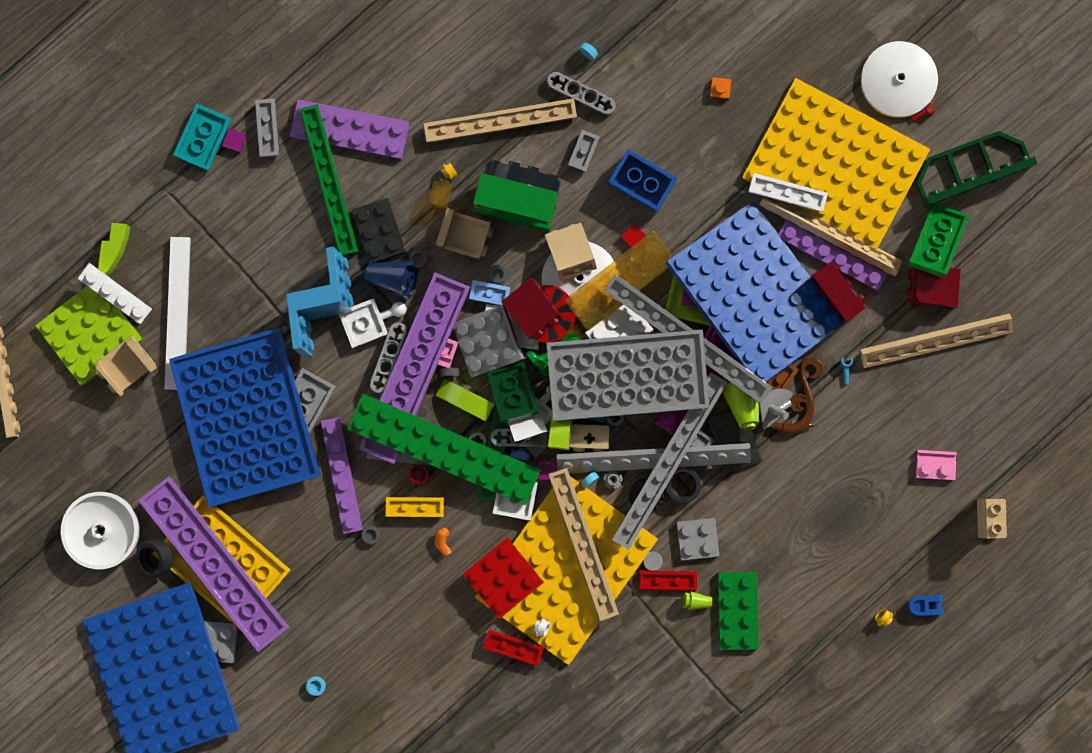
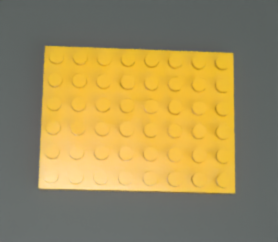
M795 78L742 179L751 183L753 173L828 193L823 212L800 206L797 207L878 249L930 149Z
M571 477L615 601L658 539L642 528L629 550L614 542L612 539L626 516L589 489H584L578 481ZM552 488L532 516L531 521L529 520L513 543L544 583L502 616V618L569 665L600 622V618L554 488ZM477 593L475 598L489 608V606ZM544 618L550 623L549 631L545 637H537L534 631L535 624L538 620L541 621Z

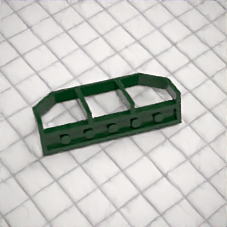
M997 131L928 157L916 181V186L923 204L927 208L951 197L964 194L967 191L1030 169L1038 163L1035 156L1030 158L1023 141ZM999 137L1019 146L1023 157L1017 159L1018 163L1011 165L1009 162L999 166L1000 170L994 171L983 142ZM977 144L987 171L981 173L982 176L979 178L971 176L964 179V183H962L951 154ZM946 156L956 183L946 186L947 190L942 192L939 189L928 193L929 196L927 197L921 182L931 161Z

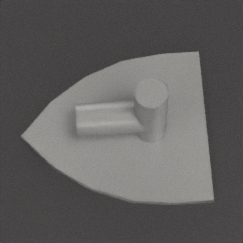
M786 389L772 390L763 402L759 403L763 430L772 425L779 417L784 420L789 417V413L785 410L792 405L790 401L793 395L792 392Z

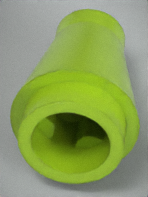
M691 591L683 595V608L695 610L712 607V597Z

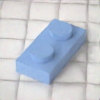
M473 280L469 299L503 305L501 301L509 296L510 287Z

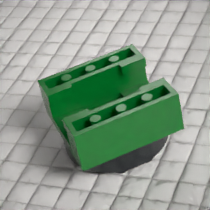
M491 160L489 163H486L484 174L481 173L473 203L474 207H476V214L550 232L561 182L558 180L557 175L541 173L539 168L534 166L524 168L520 167V163L513 161L505 164L497 160Z

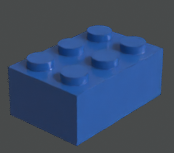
M628 149L608 181V186L657 214L675 185L677 178Z

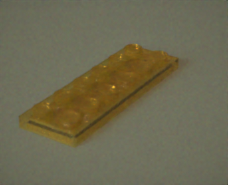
M652 230L564 301L584 328L589 331L622 305L621 302L604 291L615 274L639 291L666 270L668 266L665 263L674 256L656 231Z

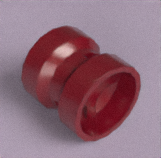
M422 465L413 466L409 472L410 480L416 484L425 483L429 478L428 469Z

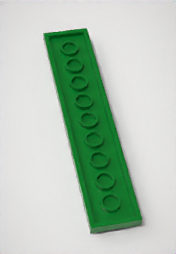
M362 394L348 427V430L523 505H526L541 471L538 468L365 394Z

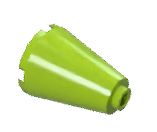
M732 382L727 383L722 393L740 428L746 431L755 429L756 425L759 424L758 401Z

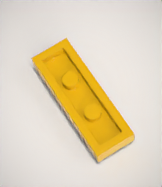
M386 497V517H444V498Z

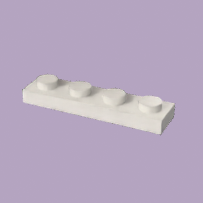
M753 173L748 193L823 212L828 193L756 173Z
M90 263L87 264L78 276L80 281L139 324L143 322L152 310L151 307Z

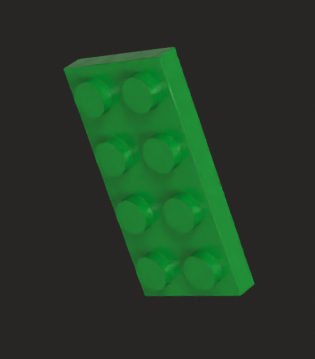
M933 204L908 266L946 278L969 215Z
M718 572L720 650L759 649L757 572Z

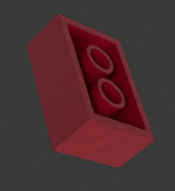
M830 262L813 274L809 280L814 281L821 295L829 301L830 307L840 316L842 324H845L865 309V301L859 294L856 296L852 289L854 287L848 279L844 280L841 276L842 271L836 263L833 265Z

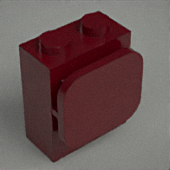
M913 267L909 269L908 281H911L910 288H907L906 300H909V305L957 308L961 269L949 268L946 278Z
M530 278L501 301L529 339L535 338L536 340L545 333L544 330L549 326L552 328L560 322L559 318L562 317L558 308L533 278Z

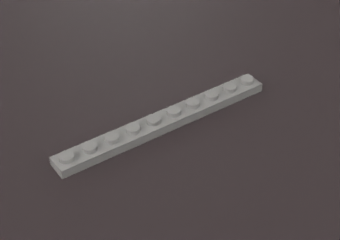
M616 274L604 289V291L662 333L692 331L690 327ZM703 337L705 364L756 401L762 403L773 387Z
M713 373L709 374L707 378L709 408L688 410L612 540L628 550L631 548L728 383L727 381Z
M750 443L689 447L678 467L751 463ZM666 448L557 454L558 471L567 468L569 473L654 469Z

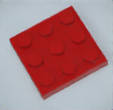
M508 537L463 573V576L498 619L544 583Z

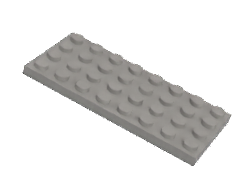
M703 330L547 343L553 421L709 408Z

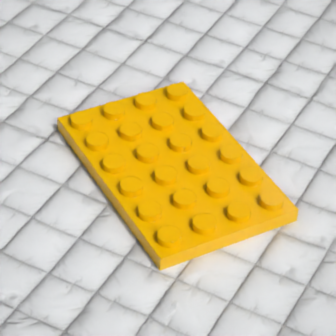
M203 495L194 505L195 509L264 596L268 598L291 569L218 506L208 507L206 496ZM166 537L164 542L169 546L173 556L171 570L186 583L191 582L193 589L237 626ZM154 551L153 555H155L159 559L157 553Z

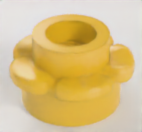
M451 163L443 164L444 169L441 171L446 180L450 178L453 181V178L458 176Z
M887 609L879 611L875 616V620L878 622L877 625L888 626L893 620V613Z

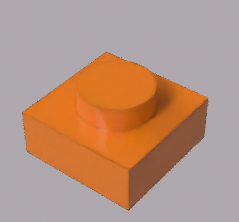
M713 77L710 98L729 100L731 79Z

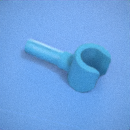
M844 357L840 362L844 368V384H849V368L853 363L852 357H850V364L848 365L844 363Z

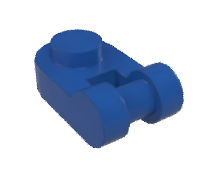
M943 595L915 596L909 601V610L914 615L919 616L944 615L943 609H941ZM929 602H933L934 609H929Z

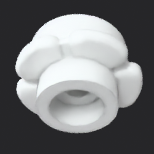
M544 618L541 621L538 620L534 627L536 636L545 637L549 631L550 623Z

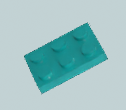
M196 103L173 156L209 171L232 119Z

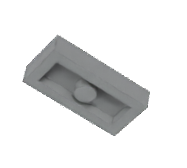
M582 130L568 166L586 173L600 136Z

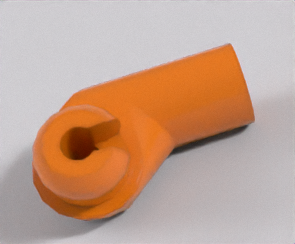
M441 528L435 534L434 544L441 554L446 557L452 552L446 545V537L449 536V531L446 528Z

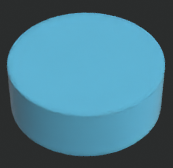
M586 42L579 47L581 53L590 60H594L598 56L596 49Z
M593 472L581 482V485L584 489L589 488L600 477L596 472Z
M311 677L306 683V690L312 696H319L325 691L326 684L321 677Z

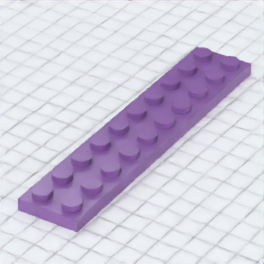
M436 272L434 273L380 401L416 416L469 293V286ZM365 436L359 447L360 450L393 464L396 463L400 451Z
M170 476L138 500L258 652L289 628L287 623Z

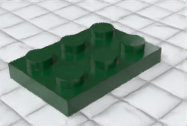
M524 361L487 371L502 424L539 414Z

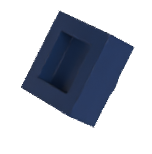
M516 447V450H511L510 457L529 462L531 454L527 453L528 449Z

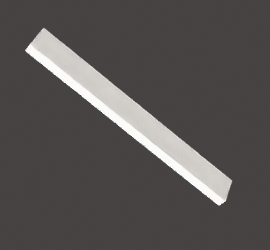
M190 237L170 238L165 367L166 390H177L169 359L186 354Z

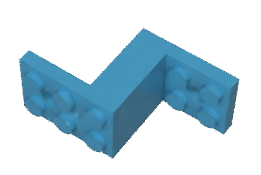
M334 247L326 248L331 285L286 294L293 349L305 359L313 357L312 351L314 350L313 341L310 339V332H312L310 320L352 312L353 298L349 294L351 281L346 271L349 268L348 261Z

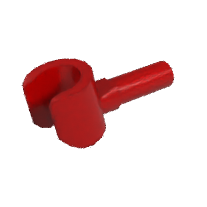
M934 101L928 103L924 110L912 117L913 121L926 114H934L938 108L934 111L929 108Z

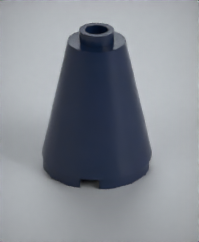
M415 261L369 263L363 270V278H365L367 283L400 297L410 299L413 294H410L411 289L415 290L418 279V268H414V265L417 263Z

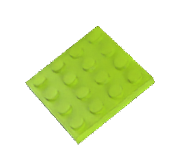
M86 286L35 325L81 386H84L97 376L95 363L132 335L138 343L143 341V338L124 313L89 286Z

